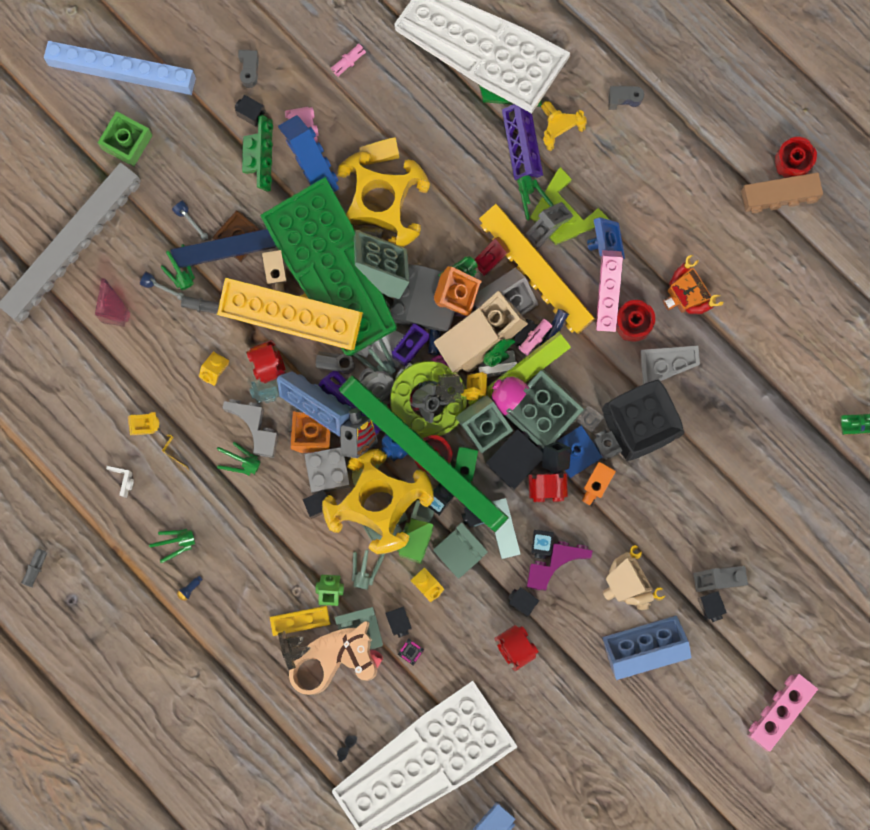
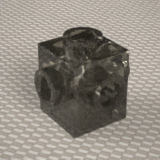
M458 374L438 375V384H435L436 396L439 395V398L444 400V403H455L456 399H461V394L464 393L463 382H460V376Z

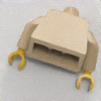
M632 546L629 553L626 552L614 559L609 575L606 577L610 587L603 591V595L607 600L616 597L617 601L625 602L628 605H642L652 602L654 599L658 601L664 599L665 596L658 597L656 594L657 591H661L663 588H657L654 593H651L653 589L636 560L642 556V551L638 554L633 553L638 546Z

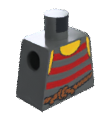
M354 408L349 410L350 419L340 427L341 455L359 458L378 444L373 421L367 416H361V410Z

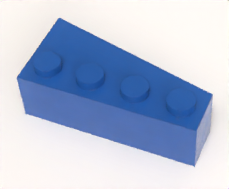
M298 115L278 125L281 133L287 138L288 146L296 155V161L301 169L304 170L303 173L310 186L326 177L333 191L339 190L336 183L339 180L334 171H330L329 167H331V164L327 157L323 158L321 153L324 150L319 142H315L314 137H316V134L312 127H307Z

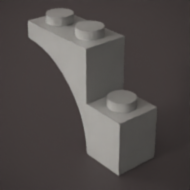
M230 399L229 402L224 401L223 410L240 417L249 426L254 440L253 453L257 456L274 458L278 435L274 433L273 429L263 428V431L260 430L264 413L260 404L249 402L248 405L241 404V401Z

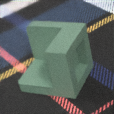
M417 500L411 519L431 523L434 511L429 507L423 506L420 500Z

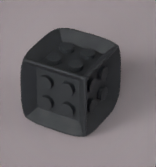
M659 379L640 385L615 397L610 402L605 403L602 408L609 431H612L622 449L621 454L627 462L660 449L684 434L680 416L666 388Z

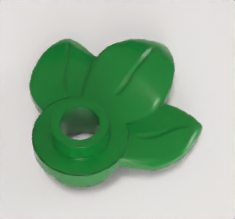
M502 339L493 349L486 352L483 362L490 367H494L510 358L506 350L515 341L513 339Z

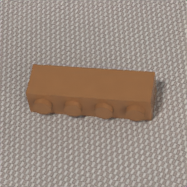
M819 173L744 185L741 190L745 211H751L752 213L761 212L766 208L776 210L784 205L794 207L801 202H807V204L816 203L823 195Z

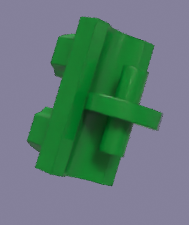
M870 414L840 416L842 435L870 434Z

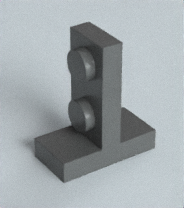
M562 202L549 207L538 215L540 219L525 234V237L536 249H539L562 224L568 222L573 217V214Z
M745 566L715 568L693 573L696 592L748 585Z

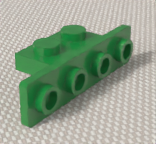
M261 115L258 119V133L243 136L242 172L245 174L257 172V188L269 192L271 191L273 120Z

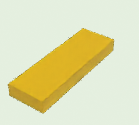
M327 606L269 617L273 636L331 625Z

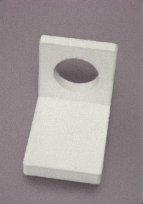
M107 466L106 469L109 471L124 474L120 496L127 498L128 491L132 490L134 479H132L133 473L129 470Z

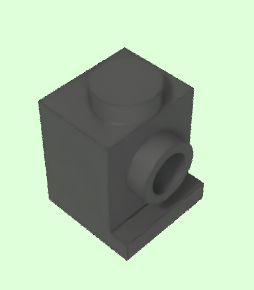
M603 430L596 434L597 438L594 439L593 443L601 454L603 462L622 452L612 431L607 433L606 430ZM604 441H610L611 446L606 447Z

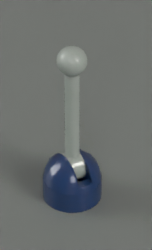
M183 200L178 202L172 208V211L179 217L185 216L199 232L201 239L207 240L208 234L203 233L188 215L189 208Z
M147 271L140 281V285L143 287L151 288L156 286L177 296L179 300H182L184 296L183 293H177L157 283L154 275Z

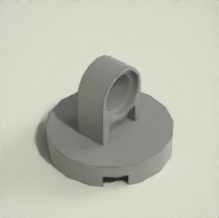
M370 368L363 370L359 376L360 382L382 402L388 400L394 383L391 375L385 371L375 372Z

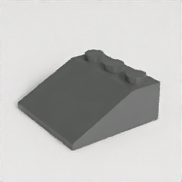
M408 264L409 284L400 299L394 298L391 309L394 321L400 325L413 326V324H417L421 328L448 332L455 311L446 307H439L434 300L435 291L440 279L438 274L442 271Z

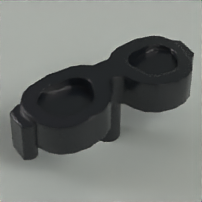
M356 735L346 737V747H341L337 751L338 761L342 762L346 759L349 749L357 742L358 737Z

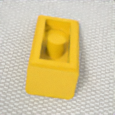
M396 137L359 147L360 151L363 150L371 153L370 162H367L366 165L399 159Z

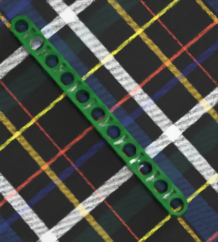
M351 375L339 388V391L491 530L497 532L509 519L498 506L357 378Z

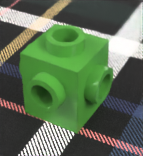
M321 574L320 582H316V594H319V605L338 606L340 595L343 596L344 584H340L341 576Z

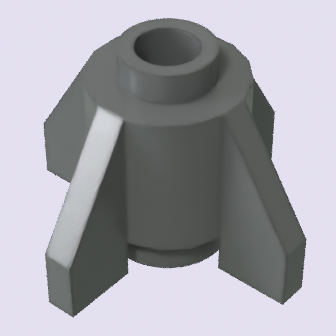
M432 383L416 390L412 396V406L419 408L425 421L433 423L434 413L432 412L437 410L439 405L449 404V400L435 395L436 385Z

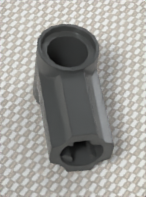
M319 351L316 358V368L337 371L342 374H350L355 369L353 359L345 354L339 355ZM343 361H350V365L347 368L341 367Z

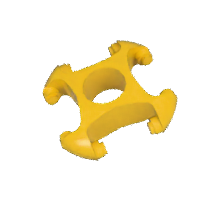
M362 150L349 156L338 166L337 173L339 177L343 178L349 176L350 172L355 173L357 176L356 193L346 213L351 224L375 225L395 232L397 237L392 236L391 239H388V242L400 247H405L413 242L420 235L421 225L412 223L408 228L403 227L401 224V208L412 185L417 184L416 188L420 192H428L430 182L424 170L414 160L408 159L405 160L403 167L408 174H381L361 166V164L366 165L367 162H370L371 153ZM375 188H384L394 195L395 200L388 210L374 212L364 206L363 200L365 195Z
M379 449L368 450L359 458H350L347 465L350 470L363 469L356 486L339 505H337L334 497L330 495L325 497L322 501V510L329 530L334 533L341 531L343 520L357 522L377 532L382 538L381 540H372L369 549L376 554H386L405 547L409 541V535L404 532L397 533L396 536L393 535L395 527L406 509L417 499L420 500L423 506H430L434 501L431 481L425 471L416 470L413 474L415 483H407L388 477L375 468L376 464L384 463L387 455ZM385 492L393 496L391 504L381 511L372 512L363 508L366 499L374 493Z

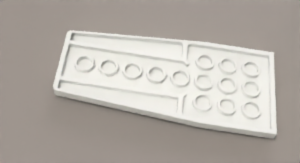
M411 0L395 22V31L485 89L530 113L534 111L570 57V52L540 36L460 0Z
M472 681L421 716L336 786L332 793L356 830H385L470 781L517 748V745Z

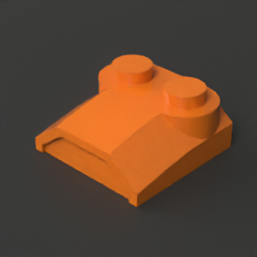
M452 266L447 267L440 276L434 295L435 303L439 307H446L468 317L471 314L482 281Z
M293 411L291 449L299 453L329 450L331 431L305 413Z

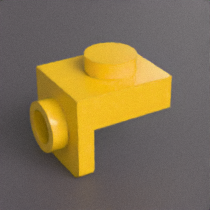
M213 351L201 365L199 377L203 381L215 386L218 377L228 366L229 360Z
M480 372L467 375V389L460 390V395L467 397V400L471 401L486 396L487 374Z
M156 412L128 416L130 435L153 434L159 428V418L156 417Z
M425 567L410 580L429 602L438 598L444 591L441 584Z

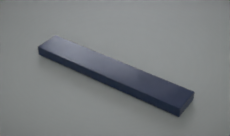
M268 229L171 249L170 251L178 267L183 268L277 248Z

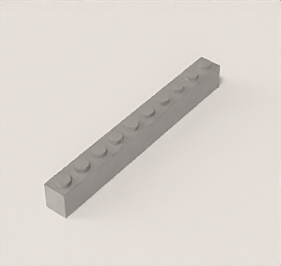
M120 162L0 301V308L18 323L24 321L32 307L37 306L41 302V297L45 292H49L53 288L57 278H61L65 274L69 264L74 263L78 259V254L82 249H86L90 245L94 235H98L107 220L110 221L115 216V211L119 206H123L128 200L127 197L139 188L141 182L139 177Z

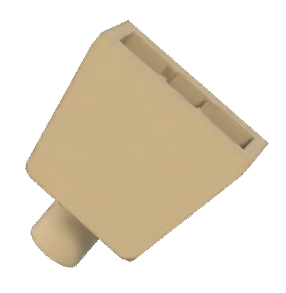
M282 251L262 253L267 284L272 285L273 290L285 292L284 283H288ZM276 271H279L280 276L278 278L273 276Z

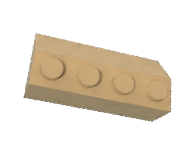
M497 291L479 307L501 340L511 339L528 324L519 311L500 291ZM496 344L462 369L472 373L483 363L486 352L493 349Z

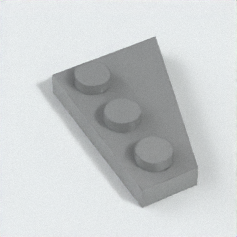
M698 346L640 350L643 384L657 379L662 381L700 365Z

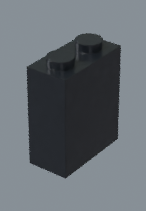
M518 429L486 462V466L513 491L543 461L544 449L539 444L534 445L530 441L531 438L525 431L520 432Z

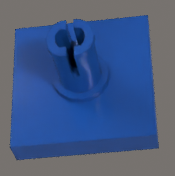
M601 217L594 219L596 238L587 240V244L591 243V245H588V249L590 251L599 249L601 257L602 250L621 251L623 259H625L619 222Z
M582 425L558 440V442L571 447L569 469L565 470L569 478L574 477L602 459L601 454Z

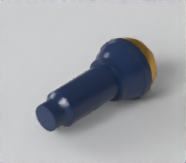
M200 576L195 577L186 587L180 588L177 592L178 598L182 601L188 600L191 592L203 579Z

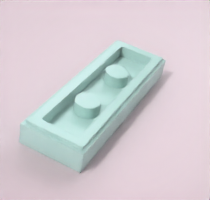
M506 498L492 501L509 517L499 530L495 532L501 559L520 555Z

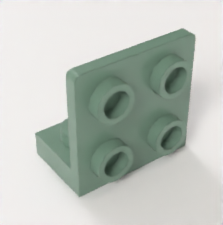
M463 523L459 524L456 530L433 550L458 579L488 553Z
M373 607L335 617L339 630L357 628L363 622H369L367 634L372 639L370 649L383 646Z

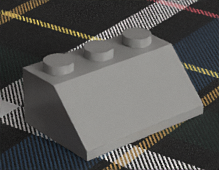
M514 268L477 292L473 309L476 311L497 291H500L522 316L539 304L526 277L518 269Z

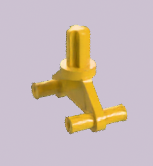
M545 101L541 105V109L548 117V126L543 138L547 150L552 151L555 138L572 127L578 126V131H585L587 119L582 110H578L576 114H566L559 110L557 111L550 101Z

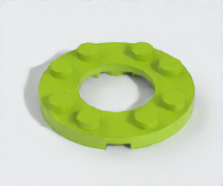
M435 361L417 362L404 369L394 381L390 393V407L397 416L422 438L429 435L442 436L458 425L459 422L455 417L462 413L467 405V397L460 395V390L466 388L456 372L453 373L447 365ZM428 380L440 384L446 392L447 400H449V404L444 407L442 412L433 417V423L425 421L424 417L414 413L409 401L413 388L420 382Z

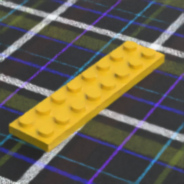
M225 278L217 315L349 350L355 349L363 312L230 278Z

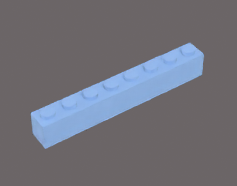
M48 41L44 54V60L51 67L192 95L196 80L195 74L191 69Z

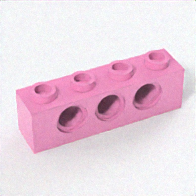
M602 250L595 323L597 331L616 332L623 261L621 251Z
M800 674L790 675L784 683L786 687L774 695L772 705L770 707L766 706L760 714L762 718L758 722L755 721L748 729L750 731L748 737L766 751L770 752L818 690ZM792 690L797 693L795 701H791L789 698V693ZM779 706H783L786 711L782 717L777 714ZM771 721L774 727L773 730L768 733L765 730V724L766 722Z

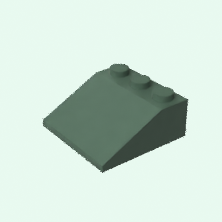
M355 229V266L381 293L388 297L400 299L409 284L407 249Z
M545 369L541 370L528 384L529 389H524L526 395L513 410L510 408L506 410L508 413L506 416L543 449L545 445L555 442L586 409L580 401Z

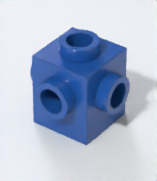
M387 434L383 437L381 450L387 455V458L390 457L394 462L408 454Z

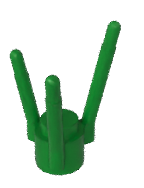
M529 175L517 180L527 221L530 220L527 204H530L529 195L534 192V188L537 189L550 207L554 206L538 185L537 180H532Z
M166 251L178 274L175 278L161 265L164 273L181 290H186L193 286L195 277L191 266L187 267L188 273L186 271L181 272L170 251Z
M465 256L461 261L452 265V267L472 277L477 274L475 270L478 267L477 263L470 256Z
M233 442V445L247 455L245 459L217 447L218 451L243 462L241 467L244 468L217 465L218 469L243 473L248 476L251 473L256 474L261 463L257 456L251 454L236 442Z
M192 530L159 531L158 535H177V538L151 543L149 547L179 542V546H184L160 560V563H164L182 552L192 549L191 545L196 543Z

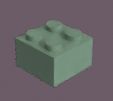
M487 395L455 417L481 453L513 431L495 403Z

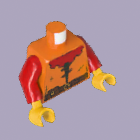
M694 255L686 258V263L684 262L674 272L669 282L668 293L670 297L663 300L667 310L677 306L681 313L703 314L714 308V306H722L724 303L719 302L717 304L716 298L721 295L711 296L695 269H690V267L699 263V260L694 264L690 262V258Z

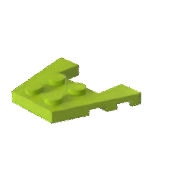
M561 167L557 170L545 194L554 205L562 202L573 214V217L568 222L562 224L550 236L549 239L555 245L577 237L584 232L594 230V219L600 217L608 219L597 208L583 220L560 196L559 192L572 180ZM543 197L530 217L534 223L540 219L538 215L550 207Z

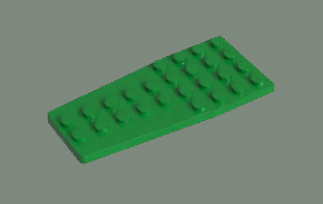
M326 177L260 215L278 250L282 251V258L309 299L363 312L355 349L341 348L345 355L352 356L397 329L383 294L355 266V230Z

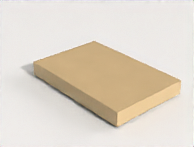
M478 308L434 341L451 371L455 373L501 339L482 309Z

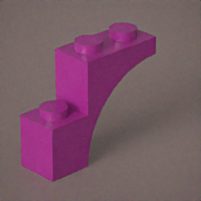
M558 541V544H553L549 567L546 566L545 562L540 561L530 564L526 588L546 591L551 576L560 566L577 559L590 560L593 550H588V546L577 545L576 548L570 547L567 542Z

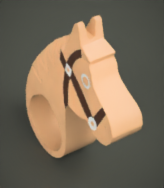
M365 621L357 628H346L331 632L306 646L297 655L290 667L289 679L294 689L308 695L323 692L329 686L341 663L349 668H354L357 677L361 680H372L377 674V666L370 655V642L372 639L367 634L370 623ZM310 659H318L324 671L323 681L316 689L306 690L298 682V669L303 662Z

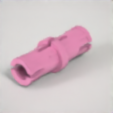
M357 44L348 54L342 55V59L331 67V70L335 71L333 73L339 77L347 68L353 67L355 65L354 62L365 54L366 51L360 44Z
M542 319L534 331L528 333L529 336L518 347L519 350L528 356L532 349L542 342V338L552 328V325L547 320Z

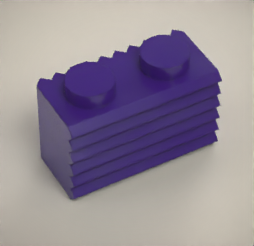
M413 324V327H410V330H408L406 336H403L399 345H396L394 351H391L392 358L406 367L427 342L429 334L417 324Z

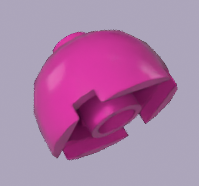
M513 376L506 377L503 380L498 379L492 386L494 389L492 401L503 415H507L506 410L509 408L513 410L526 395L524 389H529V385Z

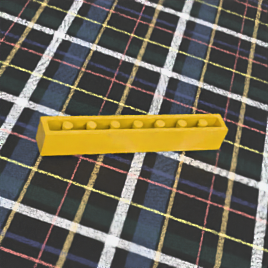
M495 204L479 218L482 222L480 225L482 229L494 236L492 240L499 237L508 247L510 252L506 257L511 262L514 260L518 264L516 268L523 275L526 274L531 279L528 281L535 290L539 289L542 292L541 298L547 304L551 303L554 306L553 312L556 314L559 308L569 313L565 326L571 333L574 331L577 334L581 333L596 320L499 205Z

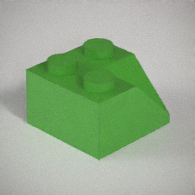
M116 111L97 143L103 151L134 167L153 135L149 128Z
M411 519L410 523L406 522L403 532L409 535V541L405 547L397 550L399 557L422 564L434 525Z

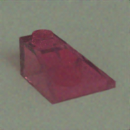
M102 278L95 316L103 324L125 327V323L129 321L130 311L110 283Z

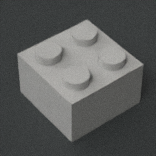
M341 447L304 454L311 493L313 495L321 491L330 492L351 487L345 456L341 455Z

